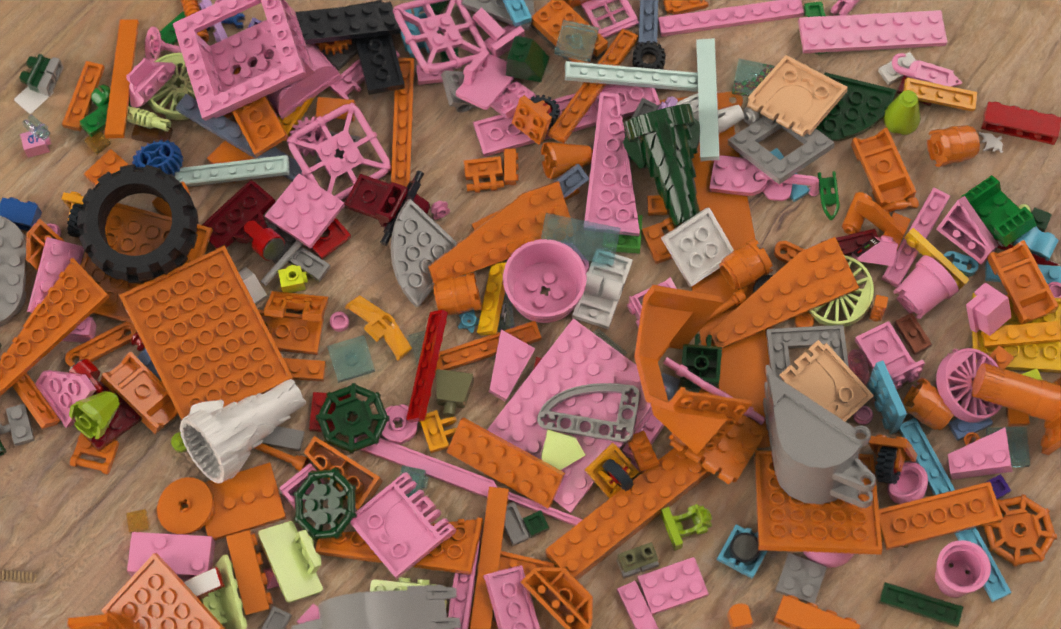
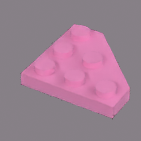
M47 370L41 373L35 383L66 428L71 427L75 421V418L71 419L69 416L71 405L76 401L92 396L96 391V388L84 374Z

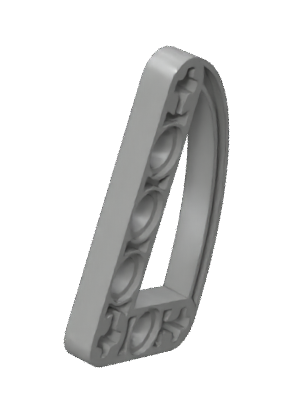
M615 383L588 384L570 388L553 396L543 405L538 414L537 422L545 430L549 429L556 432L627 443L633 438L640 402V392L633 385ZM631 390L636 394V397H632L631 401L632 404H635V407L624 405V402L627 404L629 402V397L626 393H630ZM592 393H622L617 422L551 411L561 402L576 396ZM625 409L633 411L631 419L626 420L622 417ZM546 415H549L551 420H556L557 416V427H554L555 424L552 422H548L545 425L541 421L542 418H546ZM565 418L571 420V426L567 429L562 428L560 425L561 421ZM582 422L590 423L591 428L588 432L580 430ZM602 425L610 427L608 435L603 436L599 433ZM616 426V431L620 432L626 429L629 436L626 435L625 439H622L620 434L615 433V437H612L614 433L613 427Z

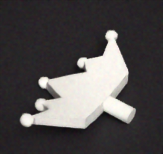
M978 133L984 138L982 143L987 142L983 151L993 149V152L999 150L1000 153H1003V143L1000 142L1002 136L996 138L992 133Z

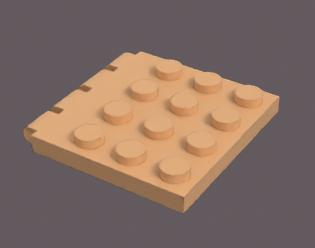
M785 55L749 95L747 107L758 113L761 111V115L772 121L777 118L776 123L787 129L792 127L793 132L804 137L806 134L810 135L847 93L848 87Z
M817 340L808 348L812 354L811 357L808 353L804 352L794 361L798 369L790 365L779 376L785 383L846 422L874 395L827 343L823 345Z

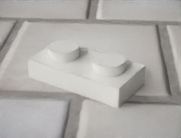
M909 52L906 54V57L898 59V65L909 69V66L916 60ZM892 62L880 67L878 70L887 85L900 80L904 76L893 69Z

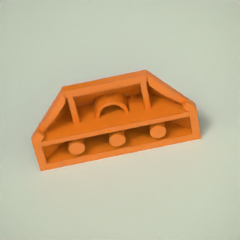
M38 219L27 232L26 261L37 271L46 238L64 241L41 219Z
M535 567L521 581L528 591L565 629H590L592 627L593 596L565 567Z

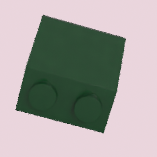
M515 36L507 58L506 76L542 83L549 62V56L533 39Z

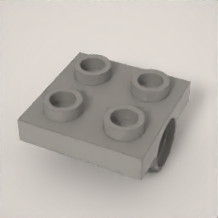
M443 71L441 77L449 106L456 107L457 112H466L471 108H479L455 95L456 90L464 82L465 75H463V72Z

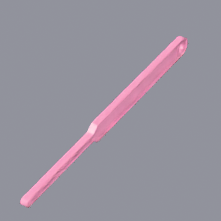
M366 434L356 437L354 439V442L357 443L358 439L362 436H366ZM379 438L377 445L373 444L360 449L366 453L488 498L489 487H497L494 480ZM509 492L508 501L515 502V504L536 512L541 510L544 515L573 526L582 521V519L551 507L546 508L535 501Z

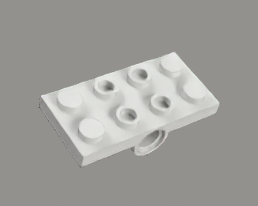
M597 248L589 271L586 273L587 281L583 296L576 305L572 318L609 329L633 259Z

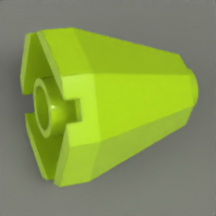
M101 392L76 401L70 407L69 416L71 419L75 418V427L86 437L93 438L96 436L95 439H99L104 435L119 408V399L112 392Z

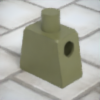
M441 369L436 370L437 404L444 406L443 415L453 417L455 416L456 408H465L474 383L473 374Z

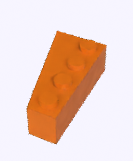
M316 436L313 437L304 451V454L320 471L337 468L352 485L356 486L355 502L357 510L373 498L383 482L379 476ZM337 482L336 486L343 491L344 487Z

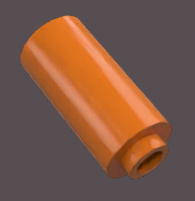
M857 192L853 197L842 223V228L846 234L858 233L861 230L865 217L854 209L859 196L873 201L865 193Z

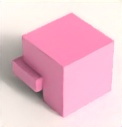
M984 283L974 292L977 296L966 304L970 329L975 333L982 330L990 336L1011 318L1009 298L992 286Z

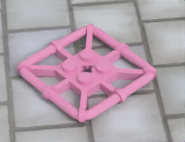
M415 0L394 6L392 12L405 37L404 41L406 45L410 46L423 72L434 73L450 68H461L462 65L471 63L474 56L479 55L483 49L488 51L476 27V22L472 20L467 8L461 5L462 0H450L446 12L436 16L430 4L446 0ZM455 3L466 22L464 24L455 25L450 16ZM422 6L428 18L420 19L405 10ZM405 21L417 26L421 34L412 35ZM438 30L443 33V36L437 33ZM470 30L478 47L464 41L459 32ZM426 42L430 50L427 61L424 60L416 43ZM460 47L474 55L459 58L453 49ZM445 51L450 61L432 65L435 54Z
M355 103L343 105L323 117H317L316 121L297 130L286 141L292 155L302 170L301 174L318 186L319 184L312 173L323 166L331 177L327 192L332 194L335 179L344 173L348 174L353 185L335 195L339 200L348 197L357 180L352 171L353 168L364 164L381 169L369 176L377 180L384 177L392 169L388 156L376 138V132L372 131L361 110L355 106ZM348 112L343 131L332 136L325 124ZM353 113L367 135L355 143L348 133ZM318 127L321 128L327 140L318 145L298 140V138ZM370 141L383 163L363 158L358 147ZM296 146L314 150L321 162L309 168ZM336 150L344 152L342 155L343 159L334 156Z

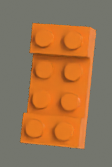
M884 128L878 134L862 140L859 138L852 139L851 147L864 168L873 188L872 194L880 207L893 201L908 200L915 196L916 189L888 128Z
M1025 240L1020 241L1014 247L1003 252L989 253L987 261L994 274L999 276L1014 305L1012 309L1020 324H1025L1056 312L1059 305Z
M131 351L113 370L102 374L101 382L112 393H117L142 417V422L154 434L179 415L162 381Z

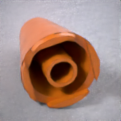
M543 143L541 155L545 156L542 166L546 177L555 179L562 176L576 164H579L581 168L591 164L593 149L588 145Z

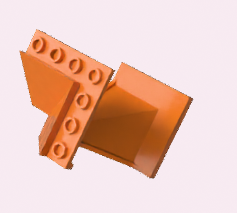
M652 285L643 297L634 355L646 402L651 404L653 415L693 452L698 454L702 449L713 450L752 406V401L686 391L685 387H681L673 398L668 401L658 361L668 348L683 350V344L690 343L722 303L721 297Z

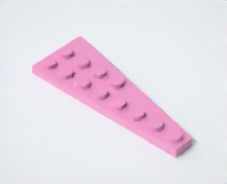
M600 92L584 231L639 236L640 229L628 153L622 143L625 133L619 94Z

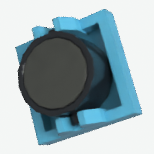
M736 524L717 560L753 579L768 550L758 549V532L753 533L752 529H744Z

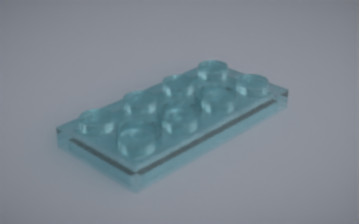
M546 213L541 239L556 240L571 247L581 259L614 265L621 228Z

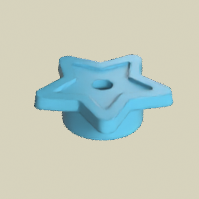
M471 310L459 315L461 322L458 328H467L473 333L475 326L479 324V318L475 316V311Z

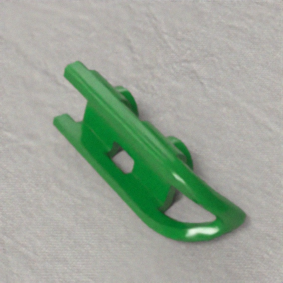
M832 171L833 177L822 178L821 172H818L821 205L828 219L833 220L840 207L836 172ZM831 188H834L835 194L831 193ZM836 205L833 215H830L826 206Z

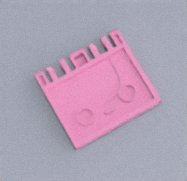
M407 472L399 476L356 511L357 517H354L350 522L396 579L456 532V529L452 524H448L449 521L445 518L434 526L430 524L440 517L441 511L439 509L435 510V504L428 496H424L423 490H418L409 498L406 496V494H409L417 487V483L412 481L411 476Z

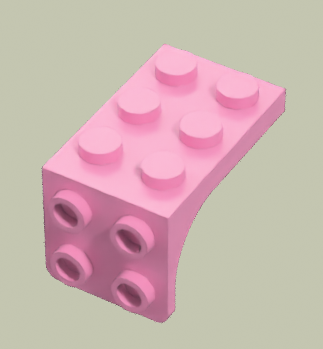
M889 321L855 337V342L872 370L877 362L884 360L896 390L902 386V383L907 381L911 383L917 380L923 371L925 362L923 360L915 362Z

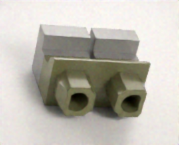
M652 542L618 554L616 560L623 579L640 573V568L644 572L659 566V559Z

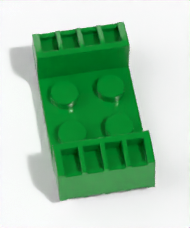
M992 175L961 196V198L966 197L994 239L1001 242L1005 247L1037 226L1033 214L1026 207L1020 209L1001 191L1000 182Z

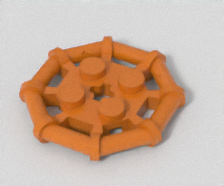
M1024 494L1008 499H997L1000 511L1004 514V517L1000 523L995 522L983 525L989 545L988 550L1007 560L1015 567L1020 564L1035 561L1042 562L1045 560L1046 553L1054 540H1057V534H1055L1049 515L1050 510L1040 506ZM1019 505V509L1009 511L1007 508L1008 506ZM1027 506L1038 514L1035 516L1027 513L1028 511L1025 510V507ZM1040 519L1043 520L1046 531L1041 530ZM1016 525H1019L1020 528H1024L1025 531H1023L1022 534L1017 533L1015 531V529L1017 528ZM992 528L999 531L1001 539L997 542ZM1042 537L1045 540L1039 549L1035 544L1038 538ZM1005 544L1007 548L1014 550V554H1010L1002 549L1001 546ZM1031 549L1033 553L1020 556L1021 550Z

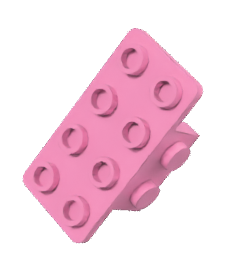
M483 49L479 55L474 56L470 65L467 64L463 71V75H465L464 82L456 90L455 95L479 108L487 110L515 77L506 76V61L489 55L490 52Z

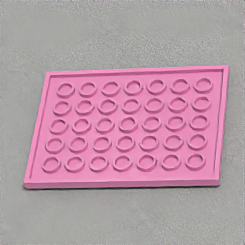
M573 318L487 430L542 460L541 452L547 430L539 426L537 417L543 405L562 391L582 385L598 383L626 384L637 387L640 392V402L635 429L652 407L649 402H646L637 365ZM631 390L630 393H626L629 397L628 404L624 402V405L635 407V404H632L631 401L632 397H636V394ZM592 393L576 396L561 402L551 411L617 422L622 393ZM625 409L622 417L626 420L631 419L633 411ZM546 415V418H542L541 421L545 425L548 422H552L555 424L554 427H557L558 417L556 416V420H551L549 415ZM568 418L563 419L560 423L561 427L564 429L569 428L571 420ZM582 422L580 424L582 432H588L591 428L589 422ZM602 425L599 429V433L603 436L608 435L610 432L608 425ZM616 426L613 427L614 433L612 437H615V433L620 434L622 439H625L626 435L629 436L626 429L620 432L616 431ZM570 434L577 439L585 456L561 470L566 474L554 501L572 513L595 483L584 469L611 443L616 444L619 449L625 443Z

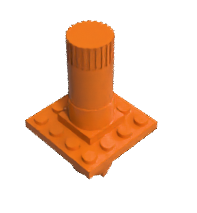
M981 364L973 381L972 396L1045 420L1044 428H1046V431L1040 443L1042 446L1041 453L1050 455L1061 447V377L1051 383L990 364Z

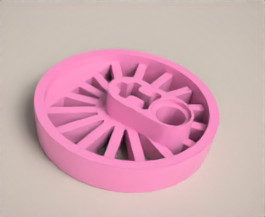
M973 348L961 349L947 355L938 367L936 382L939 395L952 411L951 413L963 421L977 423L995 415L1002 406L972 396L973 381L981 364L986 363L998 367L990 356ZM949 383L956 384L957 386L950 388ZM958 391L959 394L953 397L951 392ZM963 398L961 405H959L958 401Z

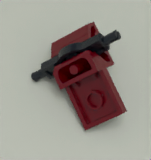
M419 170L416 172L413 180L409 181L407 187L395 182L389 184L360 174L344 203L346 209L379 220L381 227L385 228L383 231L385 234L380 243L385 246L388 245L392 237L397 216L408 199H411L426 214H428L431 208L429 202L417 194L421 186L420 181L424 176V173Z

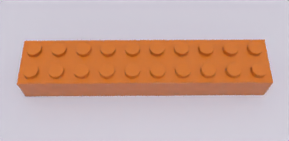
M673 448L659 459L658 466L647 469L633 480L634 485L628 491L621 489L546 548V556L552 563H555V567H565L579 580L661 514V509L672 506L712 473L701 466L702 460L696 463L684 455L687 451L684 448L681 452Z

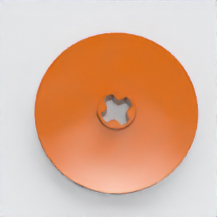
M185 477L172 482L162 492L158 501L157 515L161 525L169 532L178 535H188L198 531L207 523L214 507L213 494L210 488L197 478ZM183 504H188L187 508H182Z

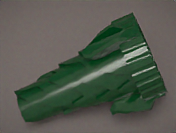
M681 104L659 109L625 121L623 125L626 137L622 142L623 146L639 169L646 168L647 165L650 177H654L657 191L663 198L666 210L669 209L674 226L681 225L698 214L700 209L696 198L697 191L694 180L696 172L692 158H694V154L698 153L700 123L694 118L691 104Z

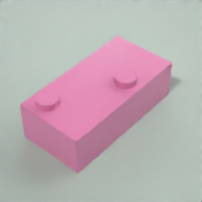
M132 532L127 572L132 577L153 553H158L181 580H188L212 569L215 541L212 536Z

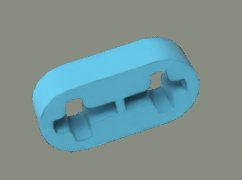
M948 251L944 254L947 259L953 258L952 264L965 276H973L976 273L978 262L972 257L955 251ZM968 263L971 264L970 270L967 269Z

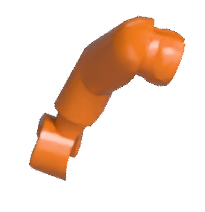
M912 197L907 201H893L881 208L889 214L895 210L907 207L918 208L919 202L917 198Z

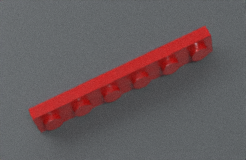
M443 309L432 311L429 314L406 418L411 423L425 421L435 370L447 323L448 312Z

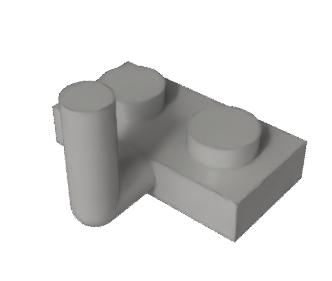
M20 404L6 408L9 424L3 426L0 423V434L11 432L15 446L35 441L26 405Z

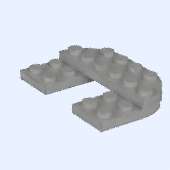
M0 216V327L7 324L15 314H18L24 305L27 269L26 237L12 221Z

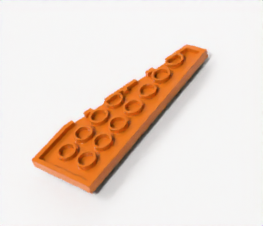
M559 181L522 193L495 216H492L470 233L468 237L457 243L450 251L430 264L428 269L433 284L436 285L439 281L451 277H459L507 260L515 250L528 242L540 239L561 241L575 236L576 233Z
M836 237L799 252L710 331L715 346L722 347L723 349L859 290L856 279Z

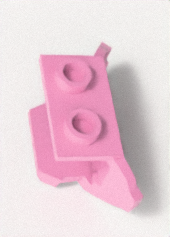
M143 58L126 75L127 80L130 82V105L138 108L147 103L175 73L176 65L167 62H151L147 58Z

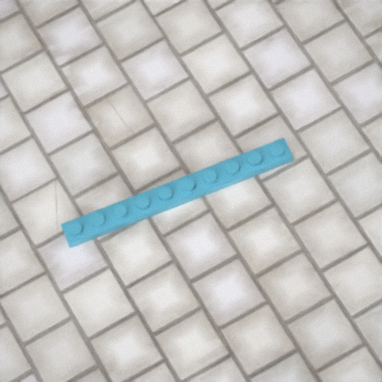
M913 418L902 423L899 432L902 437L910 442L917 453L916 463L920 464L927 472L928 486L933 495L954 491L955 488L917 419ZM972 528L956 532L955 535L958 541L973 542L980 546L987 554L991 571L983 587L990 600L995 602L1010 595L1012 592L978 530Z

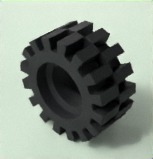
M647 41V44L641 42V46L637 45L633 51V67L663 70L666 53L664 48L661 49L660 44L656 46L654 41L653 44H650V41ZM646 54H651L656 57V61L654 63H645L642 57Z

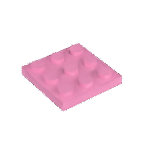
M299 173L267 212L265 219L311 249L345 204Z

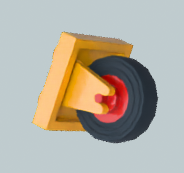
M611 443L584 469L609 499L621 489L628 491L634 485L632 478L639 472L614 443Z

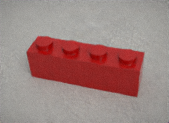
M988 101L984 110L981 129L1055 145L1059 137L1061 117L1055 114H1044L1036 110H1026L1018 106H1007L999 102Z

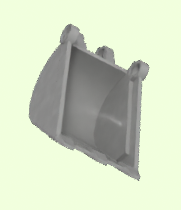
M766 365L767 382H764L766 398H763V407L775 475L780 487L791 497L804 503L824 504L841 499L860 508L869 507L873 500L871 491L875 486L876 478L858 459L859 449L862 446H866L870 441V430L865 426H856L854 428L776 377L770 366ZM857 433H864L867 437L865 439H858L855 435ZM864 478H868L872 483L864 485L862 481ZM865 494L869 497V500L861 501L858 496Z
M443 585L407 586L408 590L359 592L333 597L318 605L320 619L294 625L291 629H457L461 625L460 618L447 617L445 600L457 597L456 588L443 587Z

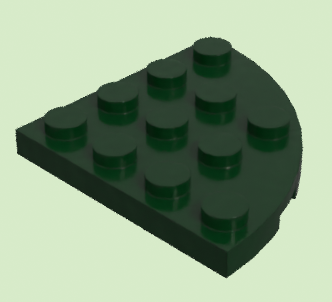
M824 72L825 76L843 84L848 89L847 93L816 129L832 141L846 140L860 135L872 128L884 117L886 109L894 99L896 89Z

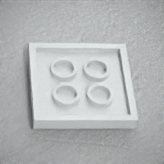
M708 207L661 237L684 279L691 287L719 269L721 260L734 251L714 214Z

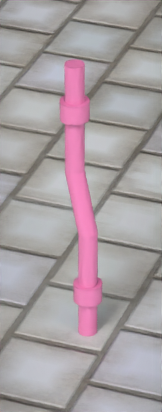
M665 358L663 364L676 371L675 374L681 378H687L713 395L733 398L687 370L688 368L683 364L679 365L670 358ZM752 407L744 414L761 425L765 421V418L753 411Z

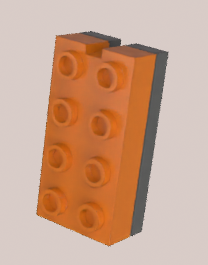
M551 0L532 16L531 28L566 61L592 63L593 59L599 60L608 49V41L564 0Z

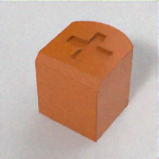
M739 603L729 609L727 617L731 629H747L752 627L753 621L748 605Z

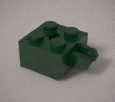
M696 334L695 345L683 344L681 364L699 378L719 389L722 347L711 346L712 335H707L706 337L707 346L699 345L701 336ZM680 377V387L701 389V387L687 378Z

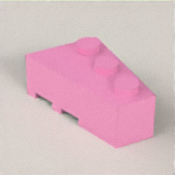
M965 196L957 200L936 229L980 264L986 262L989 253L994 252L999 246Z
M501 330L489 393L506 402L535 348Z
M1006 428L948 454L952 479L1013 472Z

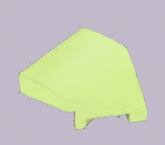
M547 429L541 452V458L544 462L562 470L585 456L575 437L570 434L567 435Z

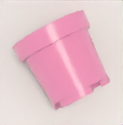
M923 255L916 263V268L894 290V294L898 293V302L909 313L915 312L918 314L916 318L921 319L944 299H949L955 295L959 289L953 277L940 263L927 255Z
M959 540L946 545L940 552L936 564L935 580L940 591L949 597L958 598L980 589L990 576L991 566L989 558L980 546L970 541Z

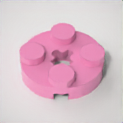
M399 404V406L392 405L385 409L387 415L390 416V421L386 423L382 432V436L386 440L402 445L411 440L416 434L418 422L411 423L406 420L408 406ZM402 420L403 426L395 428L394 421L399 422Z

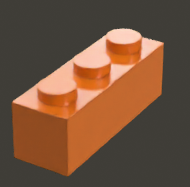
M504 149L505 185H516V181H518V174H516V170H518V163H516L518 153H516V149Z
M876 295L869 319L873 321L882 320L887 307L888 297Z

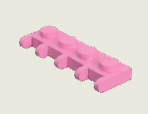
M359 59L341 74L342 78L329 86L341 99H349L347 95L354 89L357 92L362 90L359 85L364 81V76Z

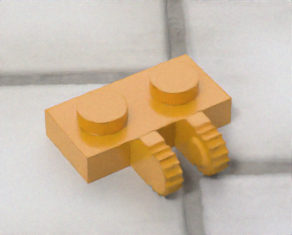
M435 410L427 413L425 421H420L430 453L449 448L446 437H453L457 428L444 431L443 426L456 423V417L453 416L440 420L438 411Z

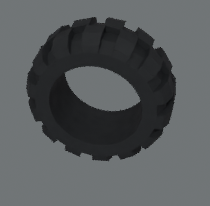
M133 164L121 166L119 171L112 174L107 172L97 179L99 183L93 189H88L82 199L84 203L82 211L78 212L77 227L80 229L79 239L91 261L105 274L116 280L121 279L128 281V283L144 284V281L153 280L163 274H168L187 261L189 251L195 247L198 237L197 224L199 222L197 210L191 196L182 183L173 175H168L157 167L149 165L136 167ZM139 193L152 194L163 199L171 208L172 226L168 237L157 249L144 255L129 256L121 254L109 246L105 233L106 220L112 208L120 200Z

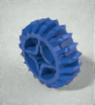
M162 139L159 142L147 143L145 147L141 146V150L136 151L132 161L136 167L149 165L160 168L162 172L175 176V172H180V168L183 166V156L180 148L174 142L170 143L169 140L163 142Z

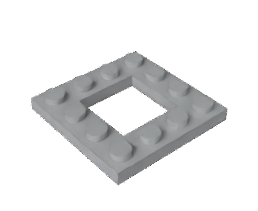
M765 116L728 139V145L778 184H781L832 150L835 142L816 128L810 135L806 134L802 137L793 132L792 127L787 129L776 123L777 118L772 121ZM780 128H783L804 145L780 160L761 146L759 142Z
M843 325L766 330L770 368L779 379H781L779 375L790 366L788 349L809 348L817 340L823 345L827 343L849 367Z

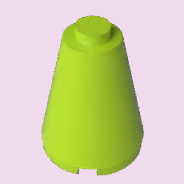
M910 90L903 91L889 104L885 111L883 122L890 132L909 135L918 128L921 117L916 93Z

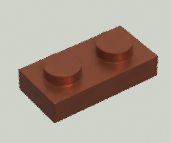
M913 313L895 321V326L914 355L932 346Z

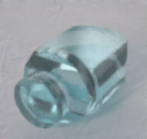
M32 114L28 116V120L25 119L22 122L24 127L36 139L46 140L49 137L50 131L47 130L48 126L40 122Z

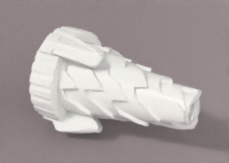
M289 379L264 394L258 393L223 407L224 401L221 399L201 402L191 406L190 414L182 419L180 423L181 437L197 467L210 480L220 484L227 479L233 478L251 454L250 450L263 442L262 439L271 434L277 426L290 419V414L305 406L306 400L303 399L301 391L295 385V382Z

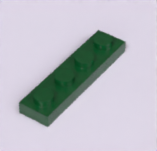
M886 582L883 585L879 599L881 604L954 627L959 626L963 606Z

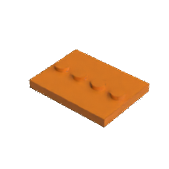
M270 462L240 471L233 478L227 479L220 484L212 480L204 482L210 488L214 498L212 514L205 524L207 536H212L214 541L286 519Z

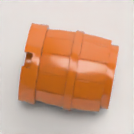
M951 126L943 130H932L928 134L931 135V139L927 140L930 159L936 161L937 164L934 165L937 167L946 166L950 163H961L974 158L979 153V137L976 130L971 126Z
M755 239L747 242L745 246L732 251L719 263L725 280L733 289H741L749 284H753L763 275L773 272V269H770L773 265L764 248H758L757 244L759 242Z
M474 272L466 274V276L451 277L433 285L438 310H445L448 312L447 316L460 315L471 310H482Z
M922 377L916 381L919 383L917 387L912 386L909 389L902 404L906 413L911 414L920 423L934 430H942L954 415L939 395L938 389Z

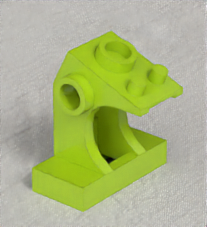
M695 504L687 509V513L678 516H672L669 507L661 509L660 515L674 551L682 549L683 541L681 538L695 533L701 535L708 532V528L712 526L710 521L712 516L710 511L705 509L704 506ZM692 519L694 527L684 530L681 522Z

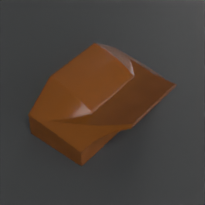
M154 112L157 117L166 119L165 114ZM135 124L131 137L133 140L153 143V141L159 142L161 139L163 142L166 140L170 142L173 129L172 127H167L169 131L155 127L149 129Z

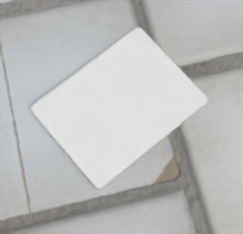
M28 86L14 98V101L31 114L49 96L32 91Z

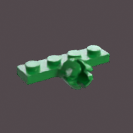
M107 85L99 86L102 92L98 88L93 90L91 101L98 109L79 121L80 126L91 137L106 127L110 88Z

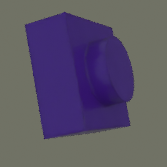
M1001 474L986 481L991 482L996 499H1000L1011 492L1010 487Z

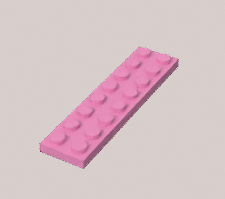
M941 10L803 17L798 20L803 53L946 46L947 44Z

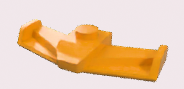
M361 295L346 304L345 309L351 310L369 322L364 327V330L376 342L384 337L396 356L397 361L401 360L411 351V345L395 322L396 320L389 313H386Z

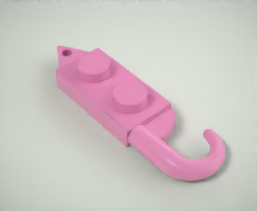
M904 53L896 54L892 59L893 69L901 75L950 87L962 84L953 74L952 70L920 60L914 61L909 66V69L898 65V59L906 57Z

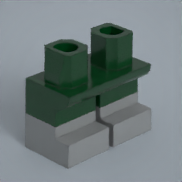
M39 54L38 57L29 56L26 65L32 70L31 72L22 71L19 76L20 81L28 85L30 90L50 97L56 81H58L64 68L60 59L55 57L49 59L42 54Z

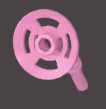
M151 27L148 30L145 39V55L148 60L155 62L163 50L182 53L179 46L165 43L161 40L157 27Z

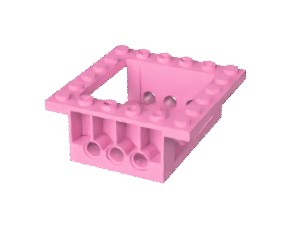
M222 0L173 23L202 119L205 121L213 117H221L315 73L295 11L285 0ZM262 3L267 18L263 22L211 46L197 35L199 31ZM270 52H274V56L271 59H267V55ZM257 59V64L254 67H250L251 62ZM241 67L240 73L234 75V70Z

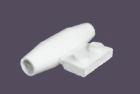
M698 93L677 102L676 105L691 104L694 118L699 121ZM739 105L718 110L719 133L726 131L744 119V113Z

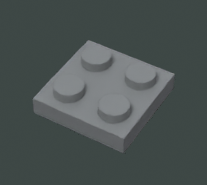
M788 553L775 592L786 596L793 595L799 598V601L814 604L827 567Z

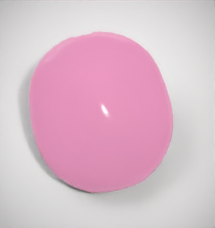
M904 462L899 481L896 484L888 483L887 485L888 495L891 500L896 504H902L922 499L928 485L927 472L920 464Z

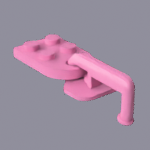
M720 155V160H714L710 192L746 196L763 192L769 200L785 201L791 196L793 184L810 186L809 194L817 196L819 193V179L816 176L794 174L781 184H778L746 158Z

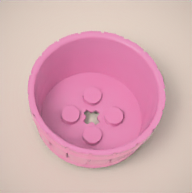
M540 239L528 242L513 252L505 265L503 284L510 302L521 315L539 323H550L566 317L579 303L585 290L587 275L582 259L571 247L556 240ZM542 287L550 289L548 296L540 294Z

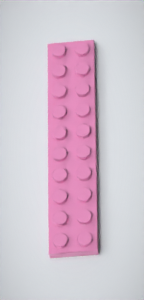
M607 84L601 91L619 94L622 118L633 115L642 98L660 106L655 88ZM575 94L554 99L556 104H559V116ZM600 94L573 132L596 126ZM500 114L473 122L484 157L504 152V149H515L536 142L512 124L514 115L506 119ZM548 129L545 140L551 138L548 136V132L550 129Z

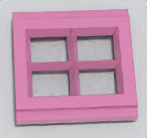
M590 0L581 4L591 26L604 38L619 33L622 28L626 30L639 24L638 18L628 0Z

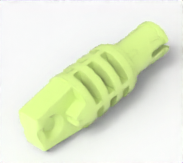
M128 106L127 121L149 129L155 127L169 131L167 127H171V120L157 117L154 112Z

